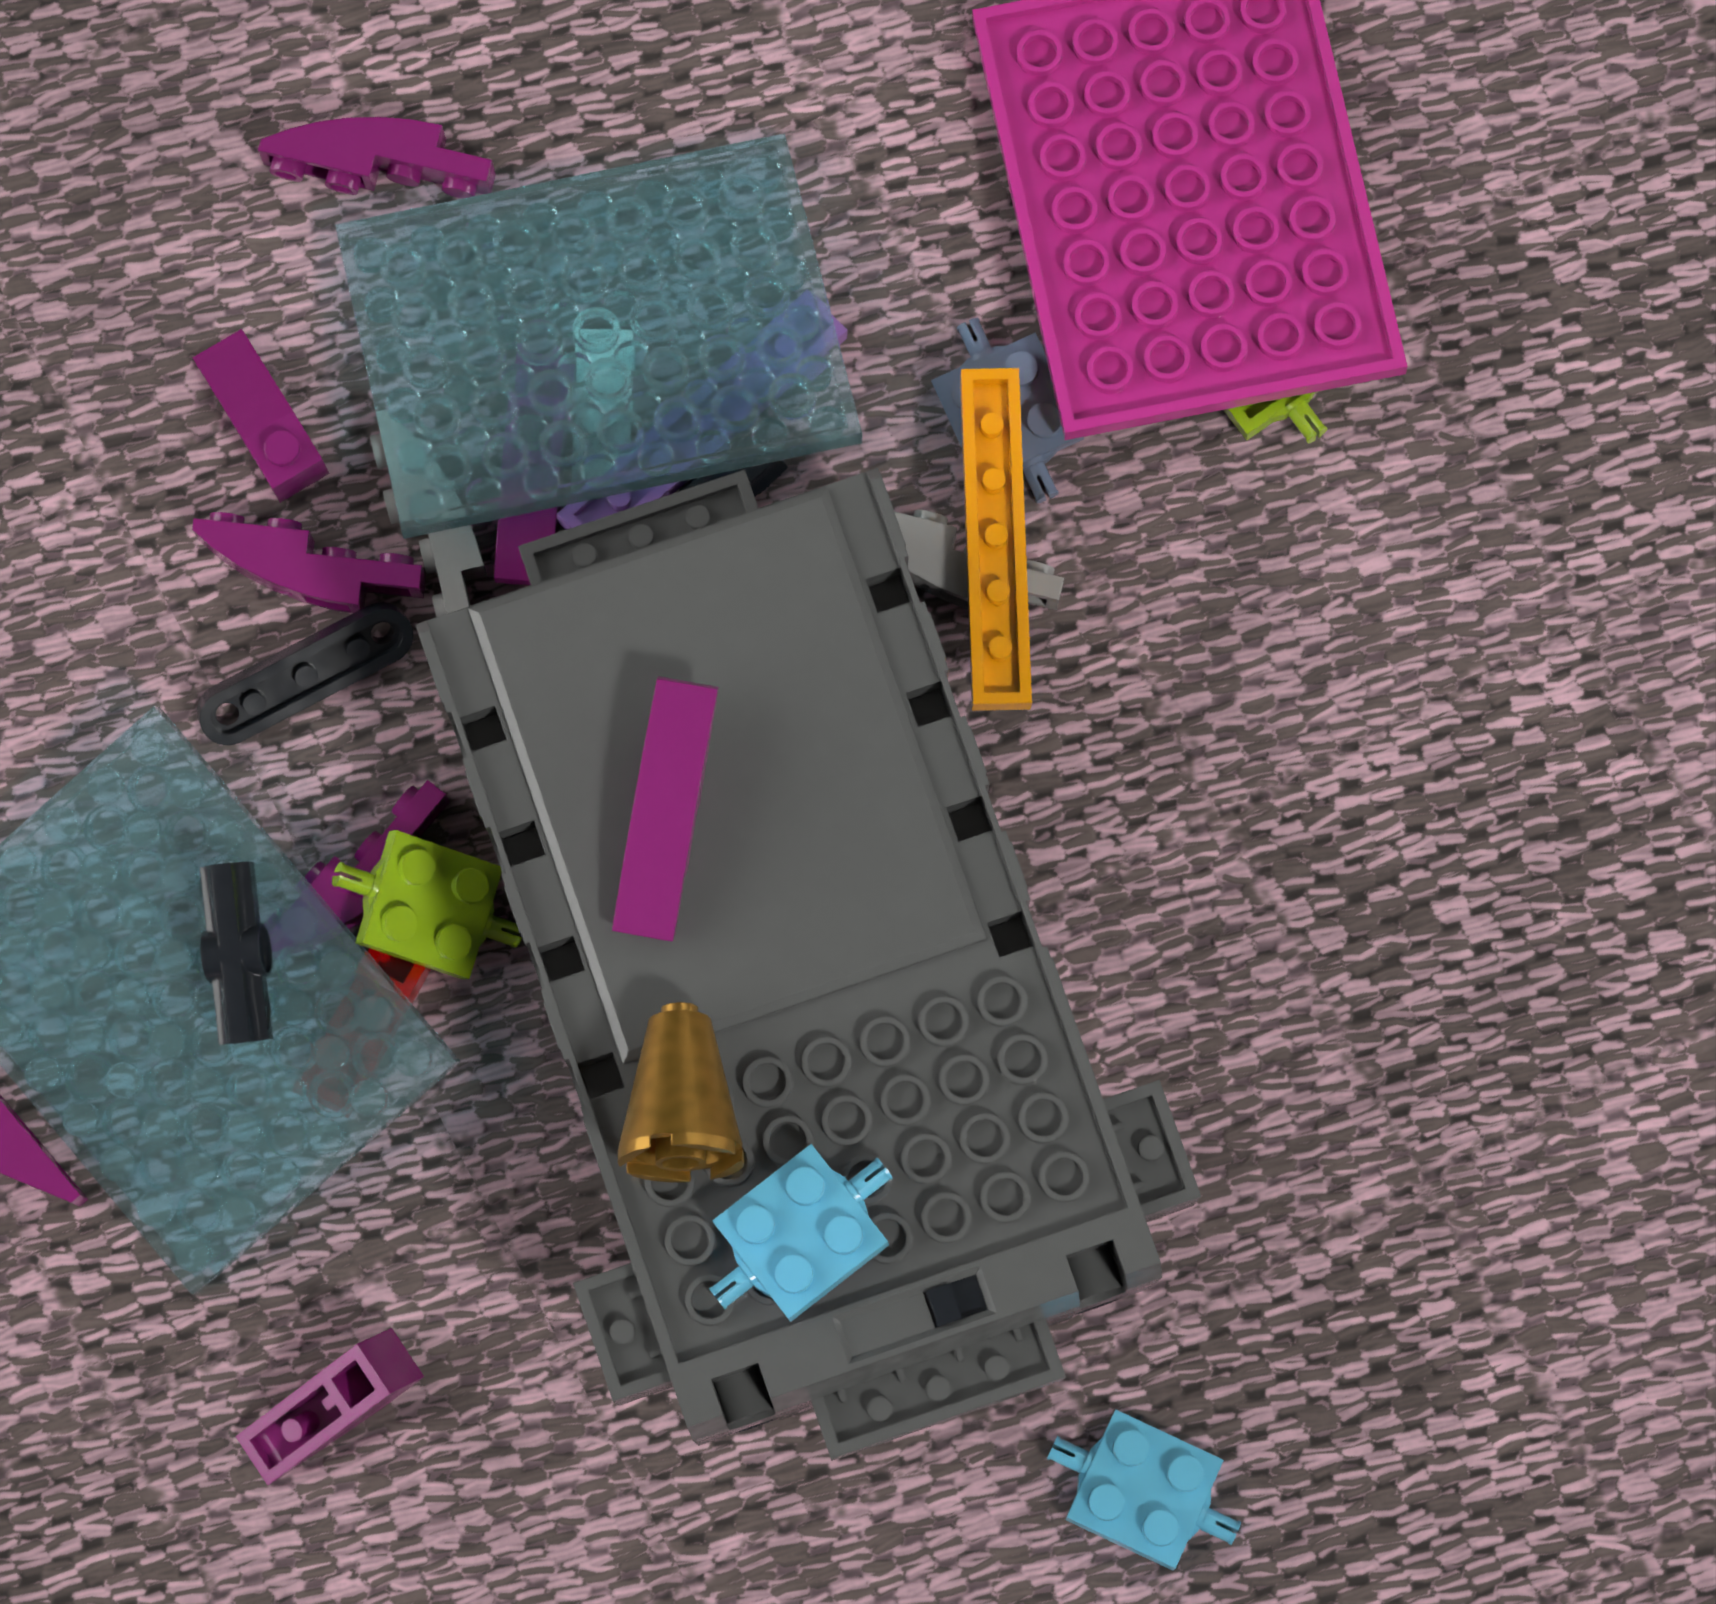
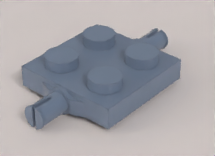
M970 319L969 323L977 338L976 342L973 340L966 322L956 328L962 337L970 358L959 368L931 380L932 385L963 450L960 391L961 369L1019 368L1023 473L1035 496L1036 503H1042L1046 501V497L1038 479L1042 480L1050 499L1059 494L1045 463L1058 451L1084 440V437L1070 440L1064 439L1047 357L1036 332L1007 346H994L991 348L980 324V319Z

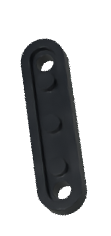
M387 602L370 604L206 690L197 705V718L202 731L211 741L220 745L241 743L400 660L411 648L413 642L412 626L405 613L396 605ZM381 622L390 624L389 632L384 637L371 635V631L376 624ZM231 703L236 706L234 713L230 717L222 718L216 715V710L222 704Z

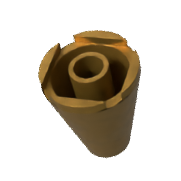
M685 1002L666 1004L661 1007L660 1013L654 1014L648 1020L618 1147L619 1167L627 1163V1173L634 1177L659 1182H691V1170L710 1168L711 1180L729 1176L739 1171L744 1165V1149L712 1021L708 1015L698 1012V1006Z

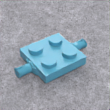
M810 1144L712 1220L732 1246L738 1267L713 1287H710L709 1290L722 1307L726 1309L732 1302L755 1286L757 1290L774 1300L790 1322L889 1246L888 1240L869 1218L864 1200L886 1182L892 1180V1175L876 1157L872 1163L848 1181L846 1177L832 1170L814 1146Z
M1116 1409L1103 1437L1090 1451L1060 1438V1436L1056 1437L1052 1446L1054 1448L1050 1450L1047 1459H1051L1079 1473L1077 1494L1065 1518L1066 1521L1172 1571L1176 1569L1187 1542L1199 1529L1232 1545L1237 1535L1233 1532L1239 1530L1241 1521H1236L1209 1508L1211 1504V1488L1224 1461L1223 1459Z

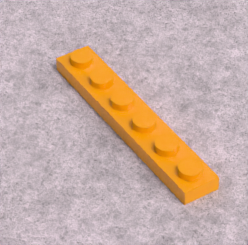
M1019 368L961 369L960 391L972 711L1031 710L1032 688Z

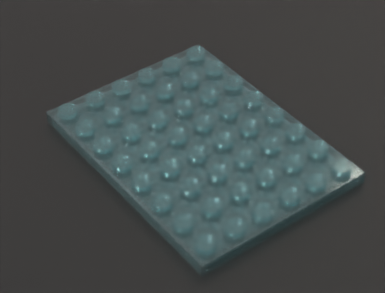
M785 133L335 224L403 539L862 443V430Z
M153 706L0 843V1065L187 1290L194 1295L198 1294L461 1061L367 950L355 943L356 937L160 707ZM252 861L255 867L260 922L266 926L272 946L273 963L271 974L267 976V986L271 1006L273 1039L219 1045L213 985L205 977L200 953L201 935L206 930L200 867Z

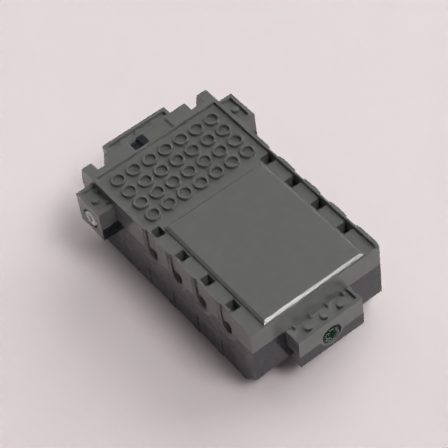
M875 468L758 508L744 469L518 546L531 586L416 624V628L439 697L463 755L462 760L466 768L465 773L479 815L490 836L503 873L501 875L505 884L504 888L519 933L529 951L542 988L543 1004L558 1048L568 1066L582 1106L580 1108L584 1117L583 1122L631 1260L629 1264L573 1283L612 1401L620 1406L674 1387L692 1440L698 1446L763 1425L778 1418L783 1420L814 1409L831 1461L1064 1380L1066 1375L1049 1326L1070 1320L1074 1315L1153 1288L1162 1278V1268L1147 1222L1194 1206L1201 1198V1194L1160 1080L1105 1099L1102 1098L1053 957L1051 958L1047 946L1042 947L1029 911L1030 897L1027 891L1028 887L1013 844L1009 841L1006 830L1001 832L988 795L990 784L986 776L987 771L971 726L969 727L965 716H960L948 683L949 669L946 663V656L932 616L927 610L925 601L920 603L908 570L906 543L879 469ZM658 676L719 687L701 801L696 816L688 871L685 875L676 935L673 942L612 931L633 802ZM685 1002L698 1006V1012L704 1013L711 1018L744 1149L743 1167L729 1176L710 1180V1168L691 1170V1182H659L637 1178L628 1174L627 1163L621 1167L618 1165V1147L648 1020L654 1014L660 1013L661 1007L669 1003ZM810 1144L814 1146L832 1170L846 1177L848 1181L872 1163L876 1157L883 1163L884 1168H887L893 1179L868 1196L864 1202L869 1218L888 1240L889 1246L791 1322L774 1300L757 1290L755 1286L732 1302L726 1309L722 1307L709 1288L736 1269L738 1264L736 1263L732 1246L712 1220Z

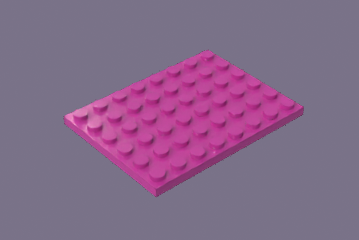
M1021 0L972 10L973 25L1065 440L1406 374L1407 361L1320 0Z

